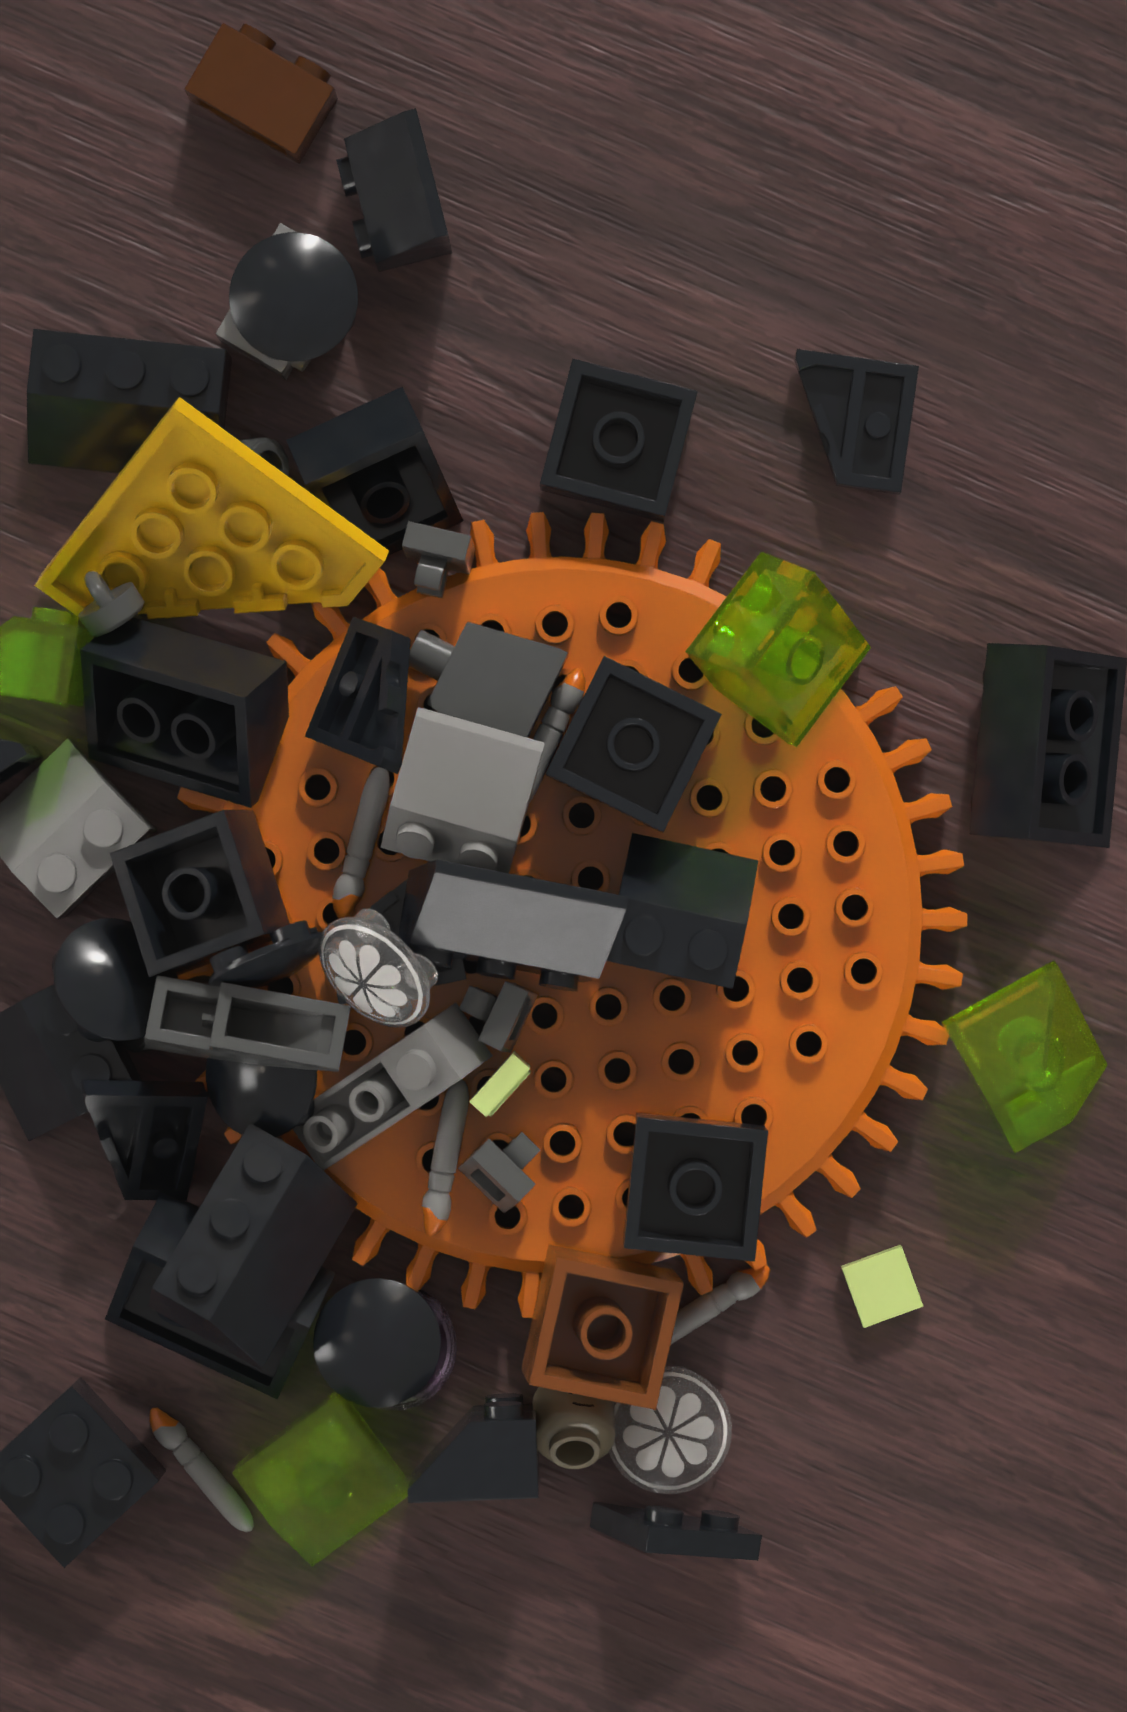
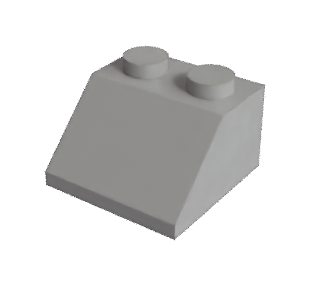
M418 707L391 800L380 848L429 862L438 859L509 873L525 821L545 743Z
M69 738L0 803V857L11 872L57 919L67 918L115 871L110 856L111 852L148 839L157 831L150 821Z

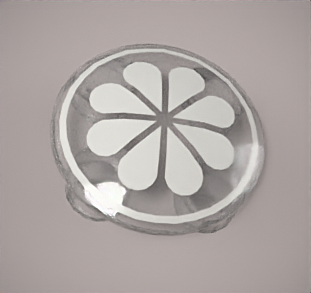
M361 909L354 917L337 919L324 929L319 945L320 962L330 984L349 1006L364 1017L389 1027H407L417 1023L425 1015L430 1003V989L438 981V973L435 966L423 955L413 953L397 935L391 932L387 920L380 913L372 909Z
M665 1367L656 1410L614 1402L616 1432L615 1442L609 1451V1455L621 1474L636 1486L659 1494L683 1493L707 1482L722 1466L732 1439L731 1417L720 1392L701 1375L686 1367Z

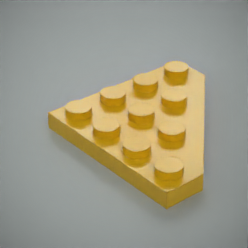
M179 397L44 569L34 586L77 617L85 607L94 601L84 581V577L89 571L98 572L110 590L122 584L132 582L145 601L143 609L138 614H147L148 619L198 616L200 610L234 608L235 613L285 610L288 604L321 602L322 608L348 606L385 562L389 550Z

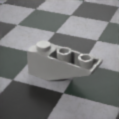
M454 1003L313 1099L315 1105L313 1116L303 1126H297L293 1130L315 1163L323 1171L463 1079L493 1056L486 1045L478 1041L480 1036L462 1010L459 1009L460 1007L457 1003Z

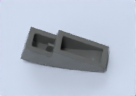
M157 975L146 1028L145 1047L232 1062L339 1072L351 1006L221 982V987Z

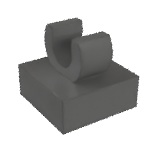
M408 521L402 543L407 560L418 563L414 579V586H418L417 593L442 598L449 570L470 574L476 551L470 535Z
M505 981L498 997L478 987L469 986L459 1009L486 1022L478 1041L499 1051L511 1053L538 994L508 981Z
M523 1132L514 1138L502 1151L488 1139L458 1169L503 1213H506L519 1203L536 1185L522 1169L537 1155L540 1149Z

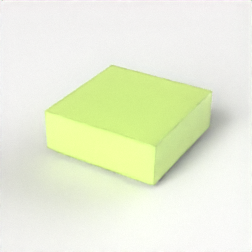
M513 1051L469 1102L485 1117L488 1115L491 1117L531 1073V1065Z
M901 1245L841 1266L863 1328L924 1307Z

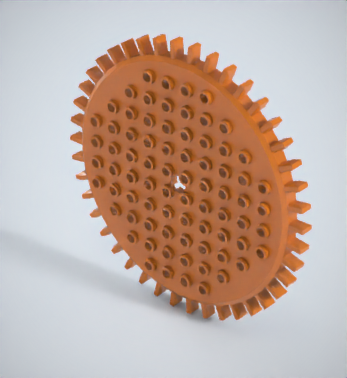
M535 512L531 513L526 529L531 552L529 559L499 563L494 552V534L485 520L471 522L470 536L476 550V568H472L469 575L459 572L448 576L442 598L417 593V588L397 597L390 588L386 573L380 568L364 586L375 599L377 609L362 620L410 638V649L421 630L433 631L437 633L440 639L455 646L467 622L481 626L490 621L497 622L503 627L505 633L568 652V658L558 677L567 676L575 668L581 669L586 681L584 695L603 657L606 656L722 714L713 731L711 742L706 745L663 833L547 776L545 773L536 794L528 805L526 815L530 819L531 827L526 835L519 838L509 874L532 876L535 879L580 887L578 883L580 871L586 867H595L603 875V884L597 891L618 895L632 833L708 850L722 849L727 854L758 860L749 917L736 976L743 978L748 985L747 995L742 1000L731 1001L727 999L722 986L606 961L600 978L588 982H579L577 991H564L540 986V974L516 970L515 979L513 980L466 972L467 980L422 988L421 1010L413 1020L405 1024H384L379 1021L395 1023L402 1022L411 1017L417 1008L418 990L403 992L407 997V1002L403 1006L392 1005L380 997L377 998L395 1010L396 1014L393 1017H387L378 1013L369 999L367 1003L372 1009L371 1013L361 1010L354 1002L350 1003L352 1006L346 1032L349 1030L360 1031L366 1039L365 1049L359 1054H350L343 1048L339 1072L317 1070V1086L314 1099L404 1038L405 1029L409 1023L413 1021L426 1023L454 1003H457L460 1007L469 986L478 987L498 997L505 981H508L538 994L512 1052H502L485 1044L493 1056L463 1078L468 1087L470 1101L478 1091L479 1081L483 1077L492 1076L513 1051L531 1065V1073L491 1117L489 1115L485 1117L469 1102L456 1173H454L455 1178L451 1192H449L451 1212L440 1232L431 1237L427 1236L424 1231L422 1201L423 1196L429 1190L430 1171L424 1166L423 1156L428 1150L434 1149L442 1105L448 1089L439 1094L438 1103L433 1108L423 1109L419 1107L324 1170L358 1203L356 1208L371 1217L369 1226L355 1241L353 1261L362 1266L368 1263L378 1254L386 1233L392 1230L418 1243L416 1255L406 1268V1285L416 1292L430 1279L433 1261L439 1252L468 1261V1274L461 1286L463 1307L476 1310L486 1294V1277L491 1267L521 1272L523 1278L518 1295V1303L523 1318H533L548 1245L649 1265L679 1255L677 1253L624 1248L623 1245L627 1206L624 1204L622 1197L624 1191L629 1188L633 1144L629 1146L618 1144L614 1138V1130L622 1122H630L635 1125L636 1112L681 1117L687 1113H694L705 1120L742 1123L741 1114L745 1107L751 1104L762 1106L766 1113V1119L762 1125L768 1129L760 1215L775 1205L784 1213L793 1230L806 1238L813 1234L817 1229L811 1211L797 1200L793 1190L817 1171L827 1178L835 1191L850 1198H853L861 1188L853 1172L838 1163L832 1155V1152L851 1130L862 1135L872 1147L889 1152L893 1150L898 1140L889 1127L867 1116L864 1110L875 1095L879 1085L893 1089L903 1098L922 1101L928 1091V1088L914 1074L899 1071L890 1065L897 1050L900 1037L910 1036L926 1045H946L950 1032L936 1021L917 1019L908 1014L915 984H930L944 990L961 987L963 973L947 964L928 965L920 962L921 931L937 929L952 932L967 927V913L952 907L934 910L922 908L920 877L933 873L948 875L964 866L963 853L945 849L928 855H918L916 853L911 824L921 819L938 818L953 806L949 794L929 793L909 803L902 800L894 773L904 766L919 763L932 749L927 738L906 740L895 750L883 753L875 736L868 727L873 720L891 713L903 698L898 688L895 686L878 690L867 702L855 707L846 693L838 686L837 682L845 672L858 666L867 648L857 639L840 646L832 659L824 665H820L801 648L799 644L802 637L818 624L824 607L814 598L798 607L790 623L782 630L756 614L760 601L772 588L775 571L769 567L762 565L749 576L742 596L736 601L710 589L709 580L720 564L721 543L708 539L697 551L694 569L687 579L658 570L659 556L666 544L664 524L653 521L650 522L641 536V552L636 564L606 559L604 549L609 529L604 513H591L584 528L586 545L582 558L552 557L549 547L552 529L545 513ZM316 602L311 603L315 618L328 628L334 639L312 660L307 659L292 640L276 633L266 642L274 658L287 661V667L293 672L295 679L288 686L289 718L258 802L250 808L184 787H180L177 799L192 810L208 811L211 813L222 810L254 811L265 848L270 849L275 855L276 861L272 869L290 924L305 920L309 928L316 927L318 932H325L327 934L335 927L330 926L325 921L324 911L329 904L333 903L332 897L335 883L343 874L345 855H347L346 851L365 783L372 771L378 766L305 737L350 626L344 619L339 607L322 608V603ZM623 604L629 608L631 621L628 625L616 628L608 623L606 613L612 605ZM560 613L567 619L568 627L564 634L552 637L545 633L543 621L548 614ZM689 658L698 660L704 668L702 678L695 683L684 681L679 674L680 664ZM410 667L408 669L402 761L418 707L424 708L426 699L432 694L438 682ZM552 691L531 731L530 739L534 738L539 725L542 724L543 717L549 707H551ZM575 711L574 713L570 714V719H569V722H568V724H567L566 730H565V732L562 733V734H563V737H564V735H565V733H566V731H567V729H568V727H569V725H570V723H571V721H572V719H573V717H574L576 711ZM767 713L775 719L776 730L770 737L762 738L753 732L752 720L757 714ZM831 768H840L848 775V785L842 792H832L825 785V774ZM393 772L394 783L389 788L373 854L369 860L370 864L366 875L363 878L365 886L363 896L344 925L353 922L378 900L407 880L409 870L428 862L422 859L410 858L401 853L388 855L379 847V838L385 830L399 773ZM316 775L325 776L330 782V792L322 800L312 799L306 790L308 780ZM770 776L781 779L785 786L783 797L775 802L766 800L760 790L763 780ZM706 785L716 787L721 793L720 805L710 811L701 808L697 802L698 791ZM585 803L593 809L594 820L590 826L577 828L570 822L569 812L576 804ZM848 831L856 837L857 848L852 855L841 856L835 851L833 841L838 833ZM323 839H332L339 847L338 858L330 864L320 862L315 854L317 844ZM785 840L792 845L794 856L788 864L777 865L771 860L769 851L774 842ZM851 895L862 897L866 903L865 914L857 920L848 919L842 910L844 900ZM786 904H795L802 911L803 919L796 928L787 929L779 922V911ZM272 941L248 949V952H253L273 943ZM326 946L323 950L325 968L321 952L301 970L288 977L293 983L291 995L339 1004L337 992L333 986V972L329 962L328 947ZM859 959H868L875 967L873 979L864 984L856 982L851 975V968ZM210 963L178 975V979L188 980L196 976H211L214 971ZM799 967L807 969L812 978L810 987L803 992L792 991L787 983L789 973ZM270 985L258 987L257 989L270 991ZM670 985L680 987L685 995L682 1006L675 1010L664 1008L659 999L661 991ZM606 994L616 996L621 1003L619 1014L612 1019L601 1017L596 1010L597 1000ZM541 1003L551 1004L557 1011L556 1022L548 1028L537 1026L532 1018L534 1008ZM462 1011L467 1019L470 1020L472 1015ZM807 1031L816 1033L821 1041L819 1050L811 1056L800 1054L796 1047L799 1035ZM742 1040L751 1041L757 1049L755 1060L747 1065L737 1063L732 1056L734 1046ZM678 1049L687 1050L693 1056L692 1068L683 1074L672 1071L668 1064L670 1055ZM621 1058L629 1064L630 1073L624 1081L613 1082L606 1077L605 1066L611 1059ZM557 1067L563 1070L566 1075V1083L562 1089L549 1091L542 1085L541 1075L547 1068ZM205 1070L195 1082H203L205 1090L208 1092ZM230 1127L224 1133L230 1144L238 1143L242 1137L241 1134ZM293 1129L280 1136L288 1145L305 1153L313 1160ZM567 1131L572 1134L575 1139V1146L570 1153L559 1155L551 1149L550 1139L554 1133ZM523 1132L540 1149L537 1155L522 1169L536 1185L515 1205L520 1212L519 1222L515 1226L504 1227L497 1222L495 1217L498 1207L458 1168L488 1139L491 1141L503 1140L509 1144ZM576 1195L581 1198L584 1203L582 1214L576 1218L563 1216L559 1210V1202L563 1197ZM758 1238L755 1261H745L754 1270L767 1265L764 1245ZM680 1254L686 1264L688 1281L697 1292L703 1295L713 1291V1272L704 1257Z

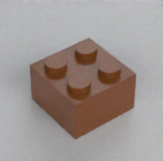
M548 1245L521 1368L528 1384L656 1410L684 1282L673 1269Z

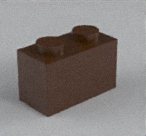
M223 23L184 88L189 100L300 164L338 99L334 87L327 84L331 75L319 65L302 56H298L293 64L274 53L272 50L276 42L250 25L243 23L240 30L237 31Z

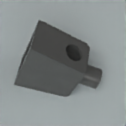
M467 622L455 646L421 630L410 649L409 667L438 681L427 703L436 712L529 738L568 658V652Z

